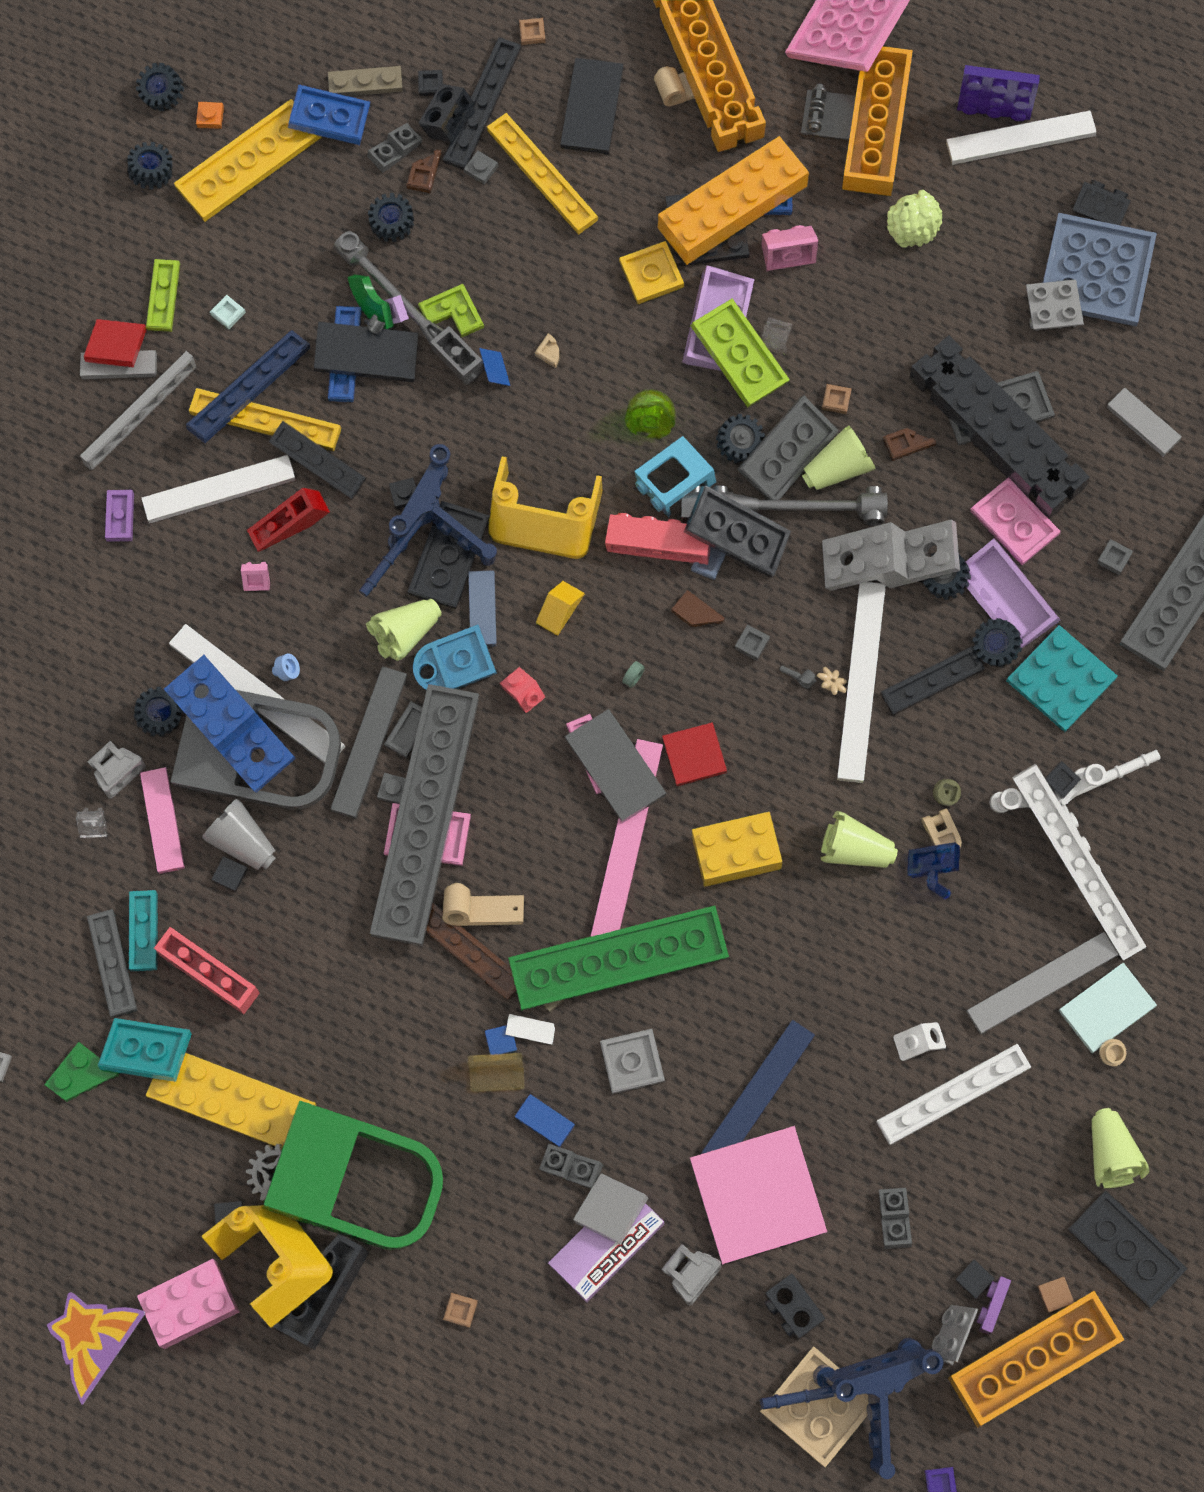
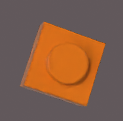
M198 102L197 128L222 129L223 103Z

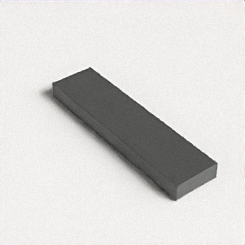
M111 909L87 916L110 1017L114 1018L138 1011L114 910Z

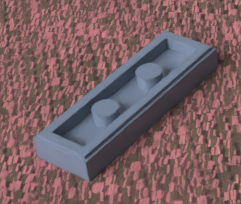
M471 571L469 572L470 627L479 625L487 647L497 646L495 572Z

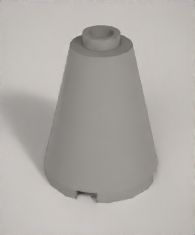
M235 799L224 810L225 812L212 823L202 838L207 843L256 870H259L261 867L266 870L276 859L273 856L276 850L243 804Z

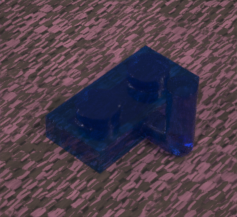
M953 842L909 850L907 875L912 878L927 876L928 889L943 899L949 898L951 892L938 883V874L959 871L960 845Z

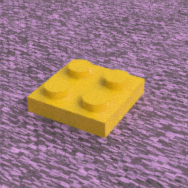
M666 241L619 258L620 265L637 304L684 288L683 279Z

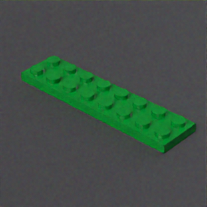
M711 906L508 957L522 1011L727 959L729 955L716 906Z

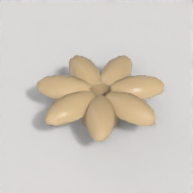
M824 667L823 673L817 674L818 678L824 681L821 685L822 688L831 691L833 695H836L838 690L846 693V688L843 685L847 683V680L838 678V670L831 673L827 667Z

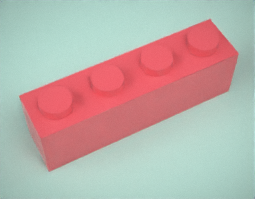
M626 513L610 514L605 541L607 552L689 563L699 562V564L708 565L711 546L684 533L687 524L679 520L669 519L668 521H660L651 516L636 518Z
M169 927L154 947L162 958L243 1015L260 994L253 984L171 927Z

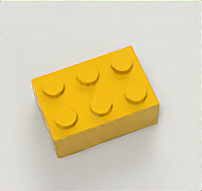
M770 812L692 829V840L704 887L782 868V858Z

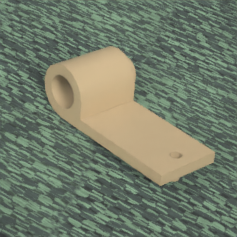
M667 66L657 71L654 81L666 106H673L695 98L684 72L678 74L675 68Z
M453 883L444 889L443 920L447 924L455 926L523 924L524 895L471 896L469 888L460 883Z

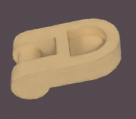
M943 809L938 812V815L933 817L926 816L921 818L922 824L937 853L947 858L955 856L961 848L962 841L948 810ZM943 824L946 829L938 832L936 826Z

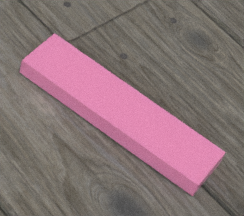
M165 767L141 772L157 871L159 874L185 869L168 771Z

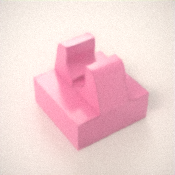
M251 562L242 564L241 575L244 591L270 589L268 564L266 562H261V564H252Z

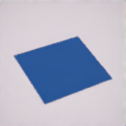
M479 348L488 381L510 386L501 352Z

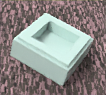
M228 295L210 311L211 316L228 330L246 313L245 309Z

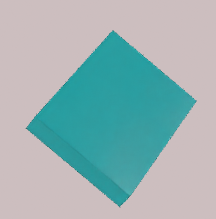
M114 1018L98 1067L100 1070L176 1082L192 1034L188 1029Z

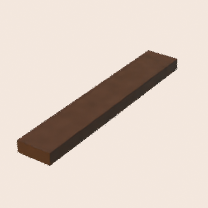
M432 903L426 933L508 1001L516 992L510 967L463 927L444 922L443 911Z

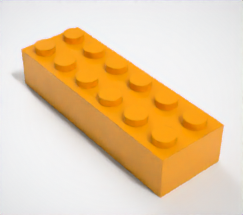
M883 46L868 72H859L842 190L891 196L913 50Z
M778 136L659 213L658 229L688 265L806 188L809 172L781 137Z
M1093 1291L953 1374L948 1379L978 1428L1124 1341V1338L1097 1294Z

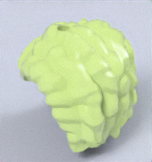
M919 190L918 194L900 198L896 205L889 208L890 210L887 213V229L895 239V242L901 247H912L914 245L921 247L923 244L929 243L936 236V232L939 231V227L942 224V210L939 208V203L924 190Z

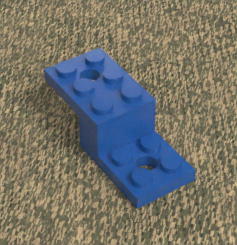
M204 654L164 688L255 793L296 759ZM201 685L207 686L209 689L208 695L204 698H197L195 696L196 688ZM256 749H262L265 752V757L261 762H253L251 759L252 752Z

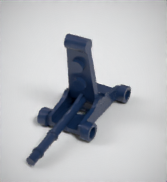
M437 444L431 448L429 454L431 463L402 514L390 520L389 552L386 556L382 557V561L370 577L366 578V582L360 588L359 592L363 596L367 597L373 588H376L377 583L389 567L394 564L398 555L407 549L408 542L417 530L423 525L430 524L431 521L436 524V527L443 534L451 535L455 538L458 545L464 550H471L478 555L484 565L490 566L495 562L497 549L493 544L484 543L440 508L438 500L441 496L440 487L447 478L448 468L446 464L450 459V450L445 445Z
M905 1338L899 1343L898 1350L834 1370L828 1365H820L814 1370L813 1380L821 1388L803 1389L800 1392L783 1395L775 1394L772 1397L761 1398L762 1410L779 1409L782 1406L804 1402L807 1404L810 1401L836 1397L843 1402H849L856 1395L868 1394L867 1416L871 1426L868 1439L870 1447L873 1449L870 1468L882 1478L890 1479L895 1474V1466L891 1463L888 1395L893 1392H901L904 1385L910 1379L924 1372L929 1374L938 1373L943 1367V1358L934 1350L923 1349L916 1340Z

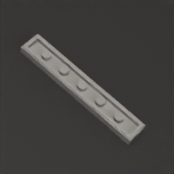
M186 351L80 455L87 468L93 470L196 368L191 354Z
M1103 932L968 1009L967 1014L981 1035L1112 960L1119 954L1106 933Z

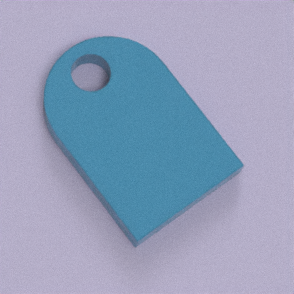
M479 625L423 646L416 654L413 662L415 679L425 690H427L428 684L459 689L497 674ZM427 665L434 668V675L430 679H423L420 675L421 669Z

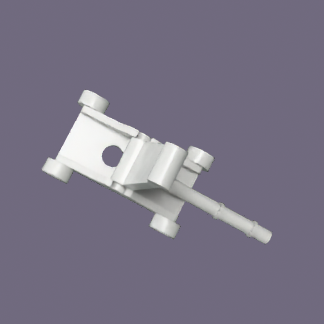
M1154 750L1120 766L1116 765L1108 771L1099 764H1092L1086 768L1076 770L1074 773L1081 778L1077 785L1064 799H1061L1055 793L1054 795L1077 833L1079 834L1077 827H1079L1078 821L1072 812L1069 813L1066 807L1069 801L1114 779L1122 778L1123 775L1144 766H1149V764L1160 760V755L1157 750ZM1014 788L993 794L989 801L991 809L997 813H1003L1016 808H1030L1021 791ZM1080 836L1088 851H1091L1086 838Z

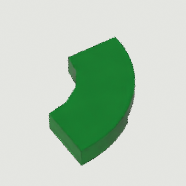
M362 275L347 277L354 298L364 314L369 319L375 314L378 321L386 323L383 327L384 329L394 327L390 305L377 295L370 277Z

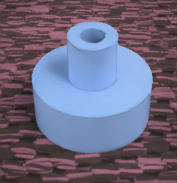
M285 654L276 658L272 672L274 676H278L281 680L289 681L298 677L300 672L299 663L292 654Z

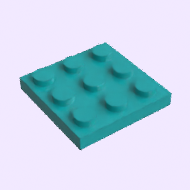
M1058 625L1006 681L1062 731L1066 732L1117 679L1118 675Z

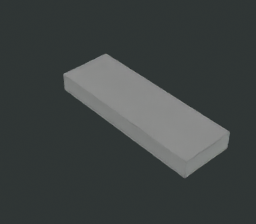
M156 350L139 351L134 368L85 362V353H81V379L156 377L157 375Z
M1126 388L1107 405V409L1163 457L1181 440L1182 436Z

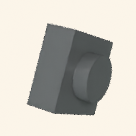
M477 151L464 168V173L485 185L498 168V162Z
M1110 539L1097 564L1120 575L1133 551Z
M747 625L735 645V650L758 661L770 640V636Z
M384 773L377 799L400 804L406 778Z

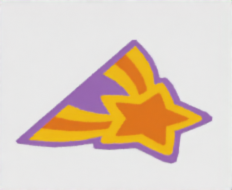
M70 1292L66 1299L64 1315L47 1324L50 1333L61 1342L66 1365L70 1364L72 1384L83 1405L145 1315V1311L127 1307L107 1309V1305L103 1304L86 1305L74 1293Z

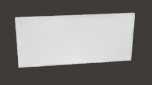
M509 1014L505 1035L552 1044L555 1027L553 1023Z

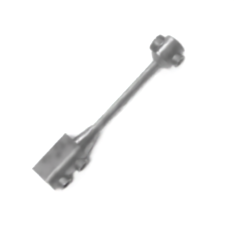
M347 231L336 240L333 246L334 250L350 266L360 265L391 298L401 295L407 314L420 326V330L431 345L432 351L464 384L468 385L480 376L483 371L482 359L450 326L443 330L430 320H427L366 258L369 249L359 240L355 233Z
M720 485L712 488L755 512H758V510L856 511L860 518H864V524L868 526L884 524V519H887V493H881V487L878 486L867 487L866 493H861L857 500H759L728 492L726 486ZM701 486L696 487L682 497V523L684 524L688 522Z

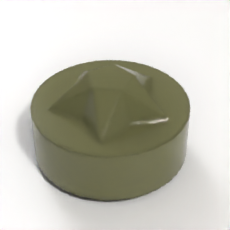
M942 779L935 784L933 796L939 804L950 806L960 799L961 788L954 780Z

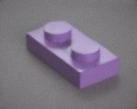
M107 490L105 539L107 542L132 541L133 490Z
M1000 1277L997 1282H991L986 1295L991 1298L987 1308L982 1307L977 1319V1323L981 1324L980 1332L988 1335L992 1333L1011 1280Z

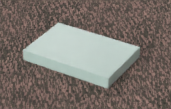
M1122 963L1060 1008L1059 1012L1093 1054L1101 1047L1103 1042L1116 1037L1157 1005L1126 965Z

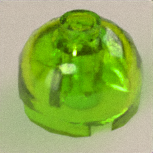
M653 389L643 390L629 400L625 413L626 427L633 434L636 435L637 432L650 433L645 438L659 439L671 433V428L675 426L676 410L674 403L668 395Z

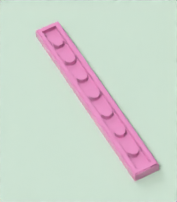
M637 739L635 748L656 777L663 744ZM649 807L624 823L618 819L591 936L621 928Z

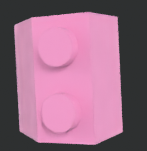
M799 225L788 230L780 231L774 229L762 234L761 245L767 271L816 263L818 239L812 226L804 227Z

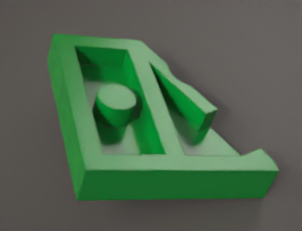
M78 1042L44 1085L68 1102L78 1097L79 1094L98 1087V1085L118 1077L120 1073L100 1070L98 1067L100 1058Z

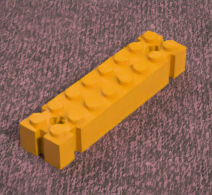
M653 0L656 8L660 7V18L707 128L712 127L711 137L717 151L721 152L736 147L737 140L744 139L745 143L764 138L765 119L759 106L754 107L755 96L713 0Z

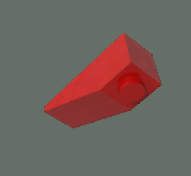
M301 488L250 527L247 532L257 551L260 552L313 526L330 511L319 491Z

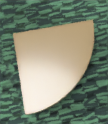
M549 333L535 351V356L556 368L560 359V351L556 340Z

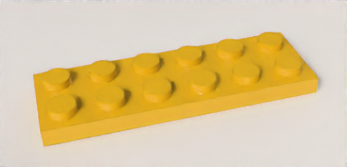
M292 99L174 183L175 188L204 222L322 138L319 135L288 128L294 104Z
M185 1053L176 1082L153 1078L146 1093L148 1098L269 1145L276 1146V1144H282V1148L299 1100L316 1106L315 1102Z

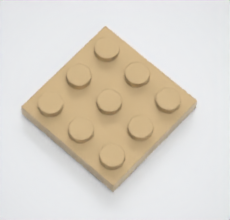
M813 1346L775 1394L783 1395L800 1392L803 1389L821 1388L813 1380L814 1370L820 1365H828L834 1370L839 1369V1367ZM868 1394L856 1395L849 1402H843L836 1397L810 1401L807 1404L804 1402L782 1406L779 1409L761 1410L760 1413L825 1468L867 1417Z

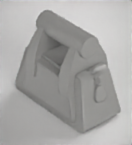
M111 741L87 761L93 769L96 768L95 778L99 787L102 788L108 798H113L146 767L140 756L125 748L118 750ZM113 753V756L110 757L103 765H101V763H102L109 755H111V754Z
M681 1244L661 1270L674 1279L672 1286L677 1294L679 1293L686 1304L691 1306L722 1266L721 1262L711 1257V1255L700 1251L693 1254ZM686 1257L689 1261L678 1273L675 1269Z

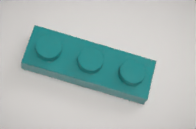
M156 890L129 891V970H158V953L154 949L158 943V893Z

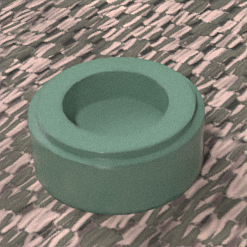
M635 661L626 672L622 683L630 688L634 687L645 670L644 665Z

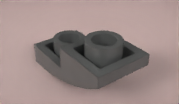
M406 123L388 133L387 140L369 149L367 157L383 173L417 148L423 139Z
M548 1144L539 1170L592 1189L600 1175L603 1164L599 1161L577 1155L573 1151Z
M906 1188L879 1190L884 1249L912 1247Z

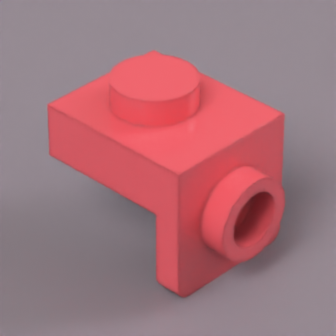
M520 667L500 682L502 688L518 702L525 713L529 712L545 698L537 682Z

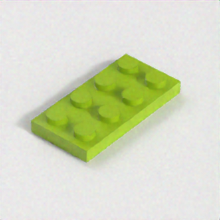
M732 298L695 320L690 325L747 408L787 384L790 380Z

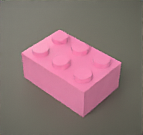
M214 1259L137 1296L143 1311H145V1316L159 1347L163 1349L239 1313V1309L222 1271Z

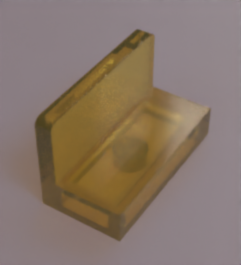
M522 1053L468 1056L471 1092L524 1089Z

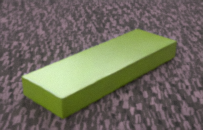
M154 259L146 323L147 330L172 332L180 262L178 260Z

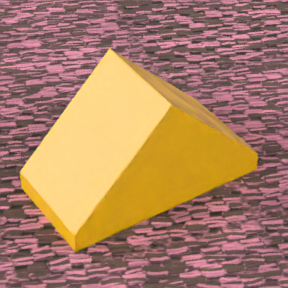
M562 581L548 593L536 624L558 636L585 593Z

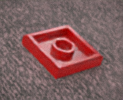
M97 319L84 354L85 362L134 368L146 333L145 324Z
M713 722L662 736L676 787L727 773Z

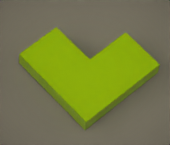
M463 284L418 303L422 315L434 324L451 317L461 337L484 328V324Z

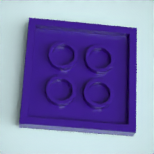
M965 65L957 110L969 115L981 113L987 114L992 118L1003 116L1011 117L1015 121L1030 120L1040 75Z

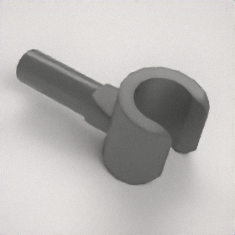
M375 314L371 319L364 320L367 329L377 335L380 334L386 324L385 322L378 321Z
M783 665L780 667V672L793 677L806 689L816 682L815 674L809 669L801 675Z

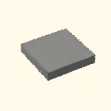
M652 1029L600 1041L612 1094L665 1082Z
M601 1173L573 1220L575 1223L621 1245L648 1197L646 1194Z

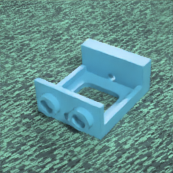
M683 436L634 471L637 489L641 494H647L651 498L650 501L653 507L658 512L662 510L667 517L671 516L669 507L700 484L704 483L710 487L716 483L714 469ZM675 458L686 469L689 476L667 493H661L647 476L667 460Z

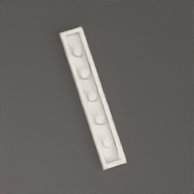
M1085 111L947 139L946 145L953 165L1096 136V128L1091 111Z
M285 455L142 497L148 522L153 523L296 481L289 456Z
M1016 1044L882 1117L876 1123L888 1144L892 1145L1031 1069V1066L1019 1045Z

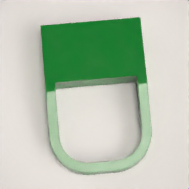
M299 1100L262 1209L379 1248L389 1250L401 1249L419 1240L430 1227L442 1192V1169L433 1152L420 1142ZM357 1136L411 1153L421 1159L428 1168L431 1177L430 1192L420 1222L409 1234L401 1237H388L331 1216Z

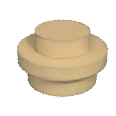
M1108 1039L1102 1043L1099 1055L1106 1065L1118 1066L1126 1058V1048L1121 1041Z

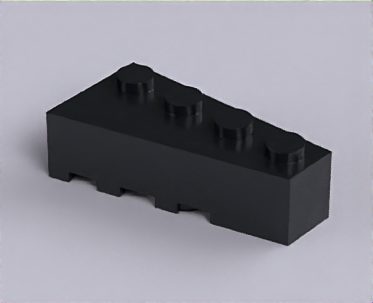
M338 1234L322 1252V1255L333 1270L330 1280L273 1327L315 1350L367 1258L369 1251Z

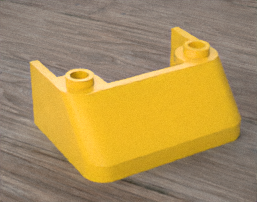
M501 457L492 493L488 527L490 538L499 544L573 559L584 557L589 550L602 496V476H596L591 499L584 497L573 499L569 503L567 513L565 514L517 504L518 490L515 485L506 482L509 473L507 457Z
M263 1205L241 1206L203 1234L202 1238L220 1259L224 1260L257 1232L261 1231L280 1257L267 1270V1278L272 1286L250 1304L271 1328L330 1280L333 1270L297 1220L262 1209Z

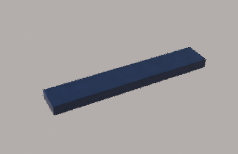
M294 331L288 332L186 424L187 430L203 443L209 441L310 349V344Z
M794 1020L791 1021L701 1154L744 1141L815 1037V1034Z

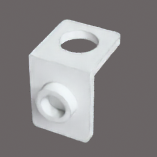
M937 1022L917 1025L893 1037L902 1061L930 1050L946 1048L940 1026ZM930 1030L935 1033L937 1043L932 1040Z

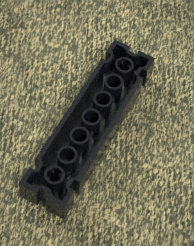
M948 335L934 347L932 358L926 354L912 365L909 379L922 392L928 388L931 391L930 400L1027 497L1033 495L1036 498L1035 505L1050 519L1064 507L1067 498L1071 501L1086 488L1090 477L1077 463L1070 466L1066 462L1069 455L970 356L965 360L961 356L963 348Z

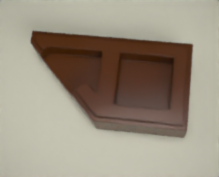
M437 149L425 159H419L412 163L406 184L407 189L431 193L442 154L441 150Z
M909 428L883 436V441L892 461L936 445L934 438H927Z
M688 590L671 609L672 613L691 627L714 623L723 624L725 621L722 615Z

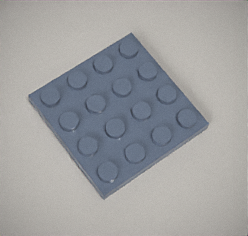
M1058 213L1043 283L1076 280L1082 315L1137 327L1157 233Z

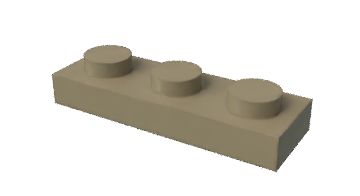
M401 66L328 72L329 92L355 96L403 92Z

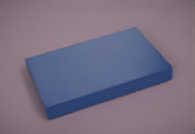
M298 85L288 128L360 145L370 102Z

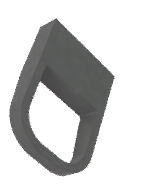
M205 685L197 687L195 696L197 698L206 697L209 692L208 687ZM236 690L256 713L257 709L303 716L313 718L326 727L329 734V749L321 780L312 791L297 797L260 790L255 793L253 789L240 787L241 776L191 719L186 716L171 778V783L175 787L298 810L308 808L319 802L328 793L333 784L341 751V737L332 718L316 706Z

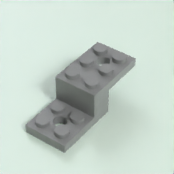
M952 519L909 531H903L890 522L822 540L825 588L829 591L872 580H878L887 587L894 588L960 571L956 522ZM937 545L936 553L928 557V550L932 546ZM853 554V561L845 566L846 557Z

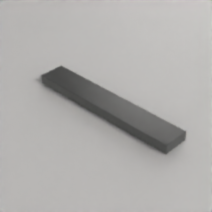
M382 666L332 803V812L354 819L357 818L406 682V673Z

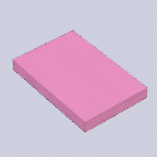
M1009 477L970 509V512L1021 565L1025 564L1061 532Z
M393 803L384 850V855L387 856L400 806L397 803ZM453 811L442 863L463 865L471 814Z

